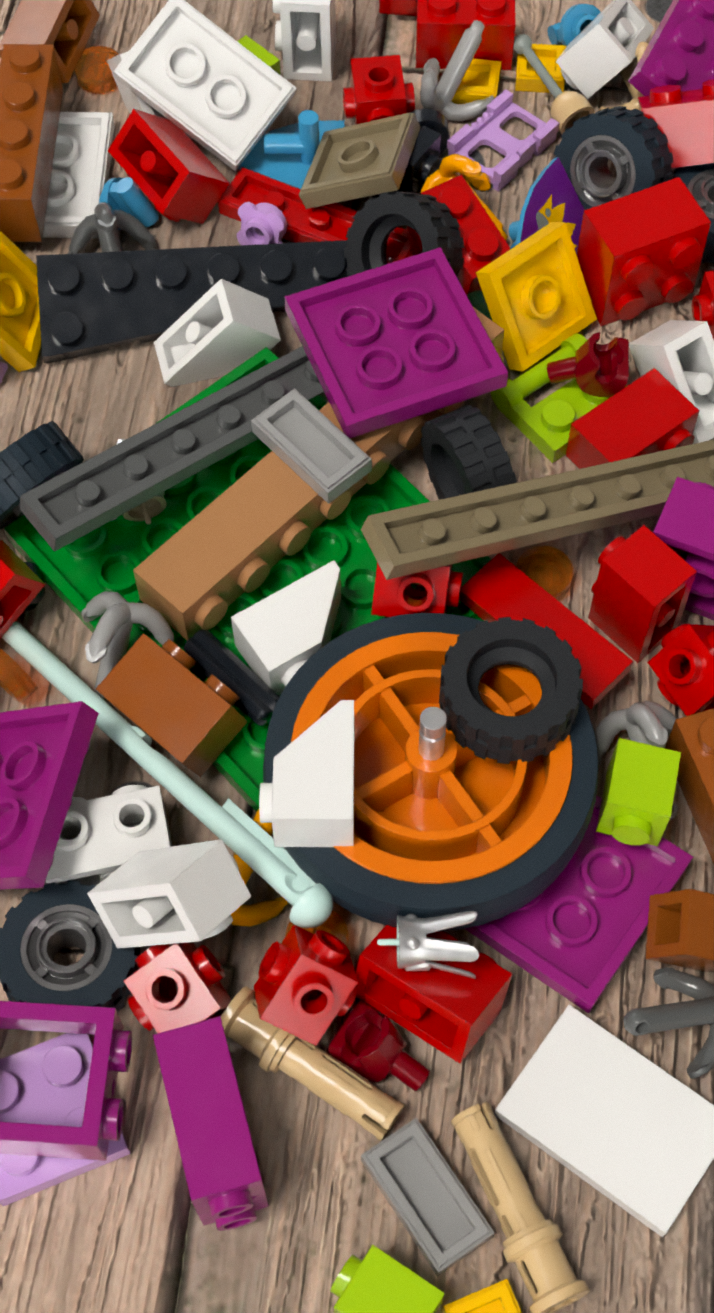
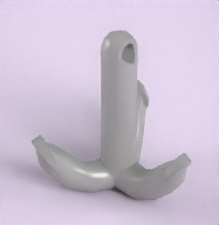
M474 20L470 28L464 31L439 83L438 74L440 67L438 60L431 58L424 65V74L421 77V104L423 108L434 109L442 113L449 121L473 119L486 112L487 105L495 99L491 95L485 99L465 104H455L452 102L482 42L481 34L485 25L481 21Z
M104 591L87 603L86 608L81 612V616L84 622H90L102 615L90 641L85 646V652L89 662L94 664L100 661L94 692L111 706L112 703L101 695L96 688L127 653L133 624L145 626L161 645L168 638L174 642V634L168 622L158 610L146 603L128 602L118 592Z
M650 701L636 702L630 708L612 711L599 723L594 733L597 745L598 769L612 740L620 731L627 730L631 741L665 748L667 737L670 736L677 718L662 705ZM675 795L670 820L677 816L679 810Z

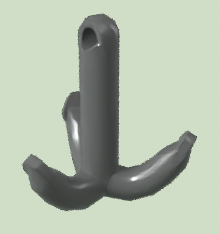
M101 202L95 207L94 214L86 216L77 226L70 242L68 254L84 253L91 237L95 233H98L102 252L123 251L118 228L130 234L146 250H155L157 244L150 231L137 218L125 211L113 210L110 204Z
M671 967L658 969L653 974L655 983L663 989L670 988L695 1000L632 1009L624 1017V1027L632 1035L638 1036L709 1024L708 1038L687 1068L690 1078H698L714 1067V985L702 978L677 971Z

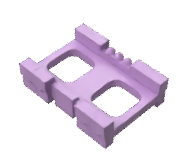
M505 89L487 105V111L483 113L482 117L477 118V122H473L471 126L465 124L447 140L448 156L459 154L470 158L469 155L481 145H488L504 155L505 158L493 168H486L480 164L482 173L488 175L492 188L499 192L517 176L518 168L525 165L532 158L533 154L538 157L556 140L560 123L553 118L547 123L513 103V93ZM518 117L535 127L536 130L526 139L518 140L500 127L509 119Z

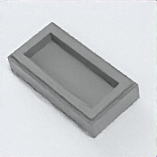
M295 388L251 420L252 432L328 504L372 471V459Z
M417 1118L361 1155V1162L436 1276L442 1274L494 1236L495 1232Z

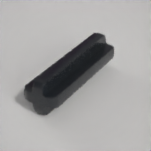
M201 629L193 637L189 638L184 645V650L196 661L194 665L207 678L211 674L238 695L240 698L235 704L257 725L265 726L269 724L280 697L210 631Z

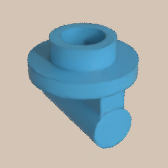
M585 3L570 7L563 15L561 22L548 27L547 33L550 42L553 45L562 43L567 47L601 13L600 10L591 4Z
M131 177L111 178L105 183L99 203L106 202L111 205L113 210H122L133 215L145 227H150L157 222L159 218L158 212Z

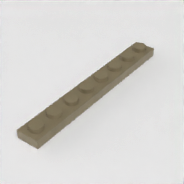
M714 440L368 515L361 531L386 580L659 515L663 511L677 476L692 482L706 483L714 487Z

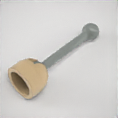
M519 34L514 38L513 49L516 53L523 54L555 98L551 105L550 114L553 119L560 123L559 132L563 134L566 129L574 126L573 122L595 113L591 104L582 94L575 91L562 92L532 50L531 38L526 34Z

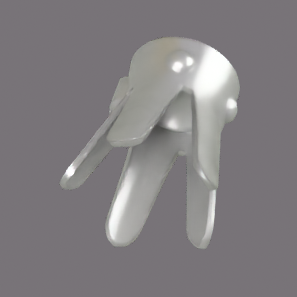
M465 911L428 918H418L415 914L398 915L396 939H378L377 944L380 946H396L398 969L429 971L432 967L476 979V975L469 971L433 962H473L479 957L478 950L475 947L462 941L426 936L437 931L470 924L477 918L476 911Z

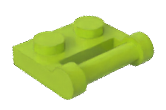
M578 333L562 341L560 350L516 379H507L506 387L491 391L492 399L498 409L552 463L566 455L571 423L610 398L596 397L583 392L579 388L576 379H573L532 407L524 400V398L550 382L547 374V363L575 356V352L587 341L584 336Z

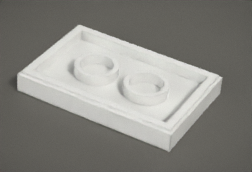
M169 0L113 71L115 79L234 171L238 169L296 92L294 85L185 0Z
M60 112L43 238H72L77 226L84 218L94 214V209L99 204L103 187L109 178L111 154L108 152V149L113 143L115 127L113 112ZM95 233L91 238H99L98 233Z
M571 1005L567 1006L494 1112L497 1118L661 1237L667 1233L714 1159V1105Z

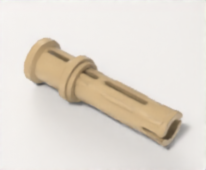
M248 986L243 987L236 994L221 1015L226 1039L231 1038L260 1059L259 1067L266 1072L272 1071L276 1073L281 1070L342 1114L347 1115L363 1126L365 1130L373 1134L378 1140H384L397 1121L398 1115L403 1111L405 1107L403 1103L398 1102L369 1083L367 1079L332 1055L297 1036L259 1019L255 992Z
M484 1102L482 1105L477 1104L457 1114L451 1120L452 1126L467 1151L475 1173L505 1234L506 1240L503 1242L504 1250L502 1253L507 1262L516 1264L533 1300L529 1307L530 1313H554L587 1295L590 1289L586 1281L576 1279L561 1248L559 1240L563 1234L559 1225L554 1224L552 1219L545 1220L539 1206H537L520 1166L499 1127L491 1104L489 1102Z

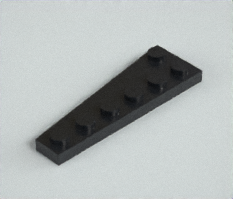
M347 240L36 255L44 363H53L110 350L109 347L139 340L140 344L155 341L220 279L268 298L273 313L278 311L286 312L285 296L348 277L346 268H348L347 258H344V248L347 247Z

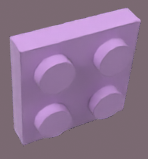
M65 1033L0 1059V1122L82 1127L93 1044L89 1034ZM123 1130L121 1131L119 1141L109 1140L106 1161L0 1154V1204L6 1206L131 1154Z

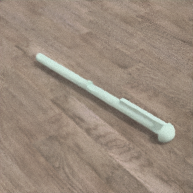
M19 622L12 624L2 639L70 702L83 701L97 711L99 714L95 725L219 839H222L223 843L293 906L289 919L294 925L301 928H315L329 918L333 909L331 893L321 883L316 884L299 868L286 849L274 847V839L229 798L221 807L173 762L151 748L152 739L146 732L127 722Z

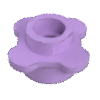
M245 202L239 207L238 215L241 218V229L236 237L240 245L282 243L281 238L287 231V221L279 208L270 203L254 205L251 202Z

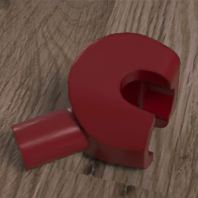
M600 332L594 333L575 352L574 357L547 363V374L550 382L556 384L576 379L579 388L589 395L596 397L613 396L625 388L628 381V339L615 337L610 343L600 345L597 344L600 339Z
M359 1001L328 1048L330 1055L372 1082H380L390 1073L416 1092L430 1073V1069L404 1051L407 1042L386 1015L382 1018L374 1008L363 1001Z

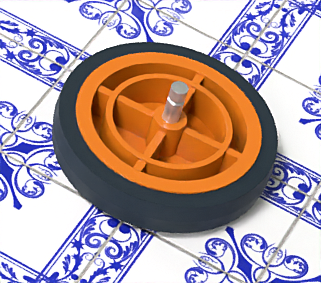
M414 613L382 618L354 628L327 643L297 670L283 690L270 719L264 750V783H273V758L340 700H354V846L284 848L310 879L316 884L321 883L331 893L334 903L370 921L396 927L398 915L415 914L418 918H428L465 911L477 912V918L472 923L441 930L450 931L479 926L502 918L535 899L557 879L579 847L591 821L597 795L598 757L594 729L581 699L574 725H571L570 734L564 741L560 740L555 745V749L544 757L542 754L534 757V761L522 762L519 759L518 761H510L509 764H503L487 757L484 760L475 756L474 751L468 747L463 748L455 741L456 736L453 732L447 730V717L439 706L442 665H445V654L450 645L454 647L457 643L459 635L465 630L469 632L476 628V624L483 622L481 620L445 613ZM513 664L499 665L490 669L481 678L478 686L479 695L483 703L493 712L504 716H520L530 712L537 706L542 696L541 685L536 676L526 668Z

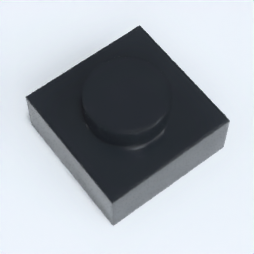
M426 126L420 129L400 184L401 186L408 187L415 193H420L426 178L440 168L442 158H440V133Z

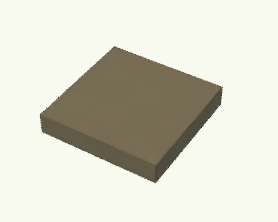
M410 112L325 131L299 192L305 208L308 209L399 190L421 128L415 113Z

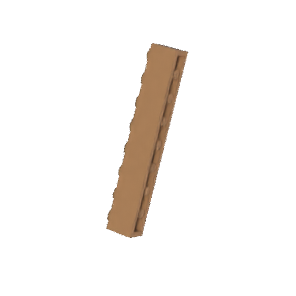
M474 308L503 362L504 329ZM463 401L350 438L372 459V471L329 504L271 451L133 570L140 600L158 610L168 624L186 640L193 637L201 629L209 630L213 628L225 616L230 604L245 591L248 593L252 592L265 581L270 569L285 555L292 556L299 552L309 540L312 531L327 518L332 520L338 517L348 506L351 497L366 483H376L385 474L390 462L403 450L415 448L421 442L422 426H425V422L458 409ZM328 402L319 411L343 432Z

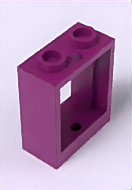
M0 1001V1029L95 1035L82 1127L0 1122V1154L106 1161L109 1140L119 1141L121 1136L124 1102L122 1098H115L118 1072H128L130 1067L132 1032L124 1030L116 1008Z
M221 1017L154 1034V1043L190 1198L203 1226L216 1223L217 1230L224 1231L257 1220L256 1210L269 1207Z

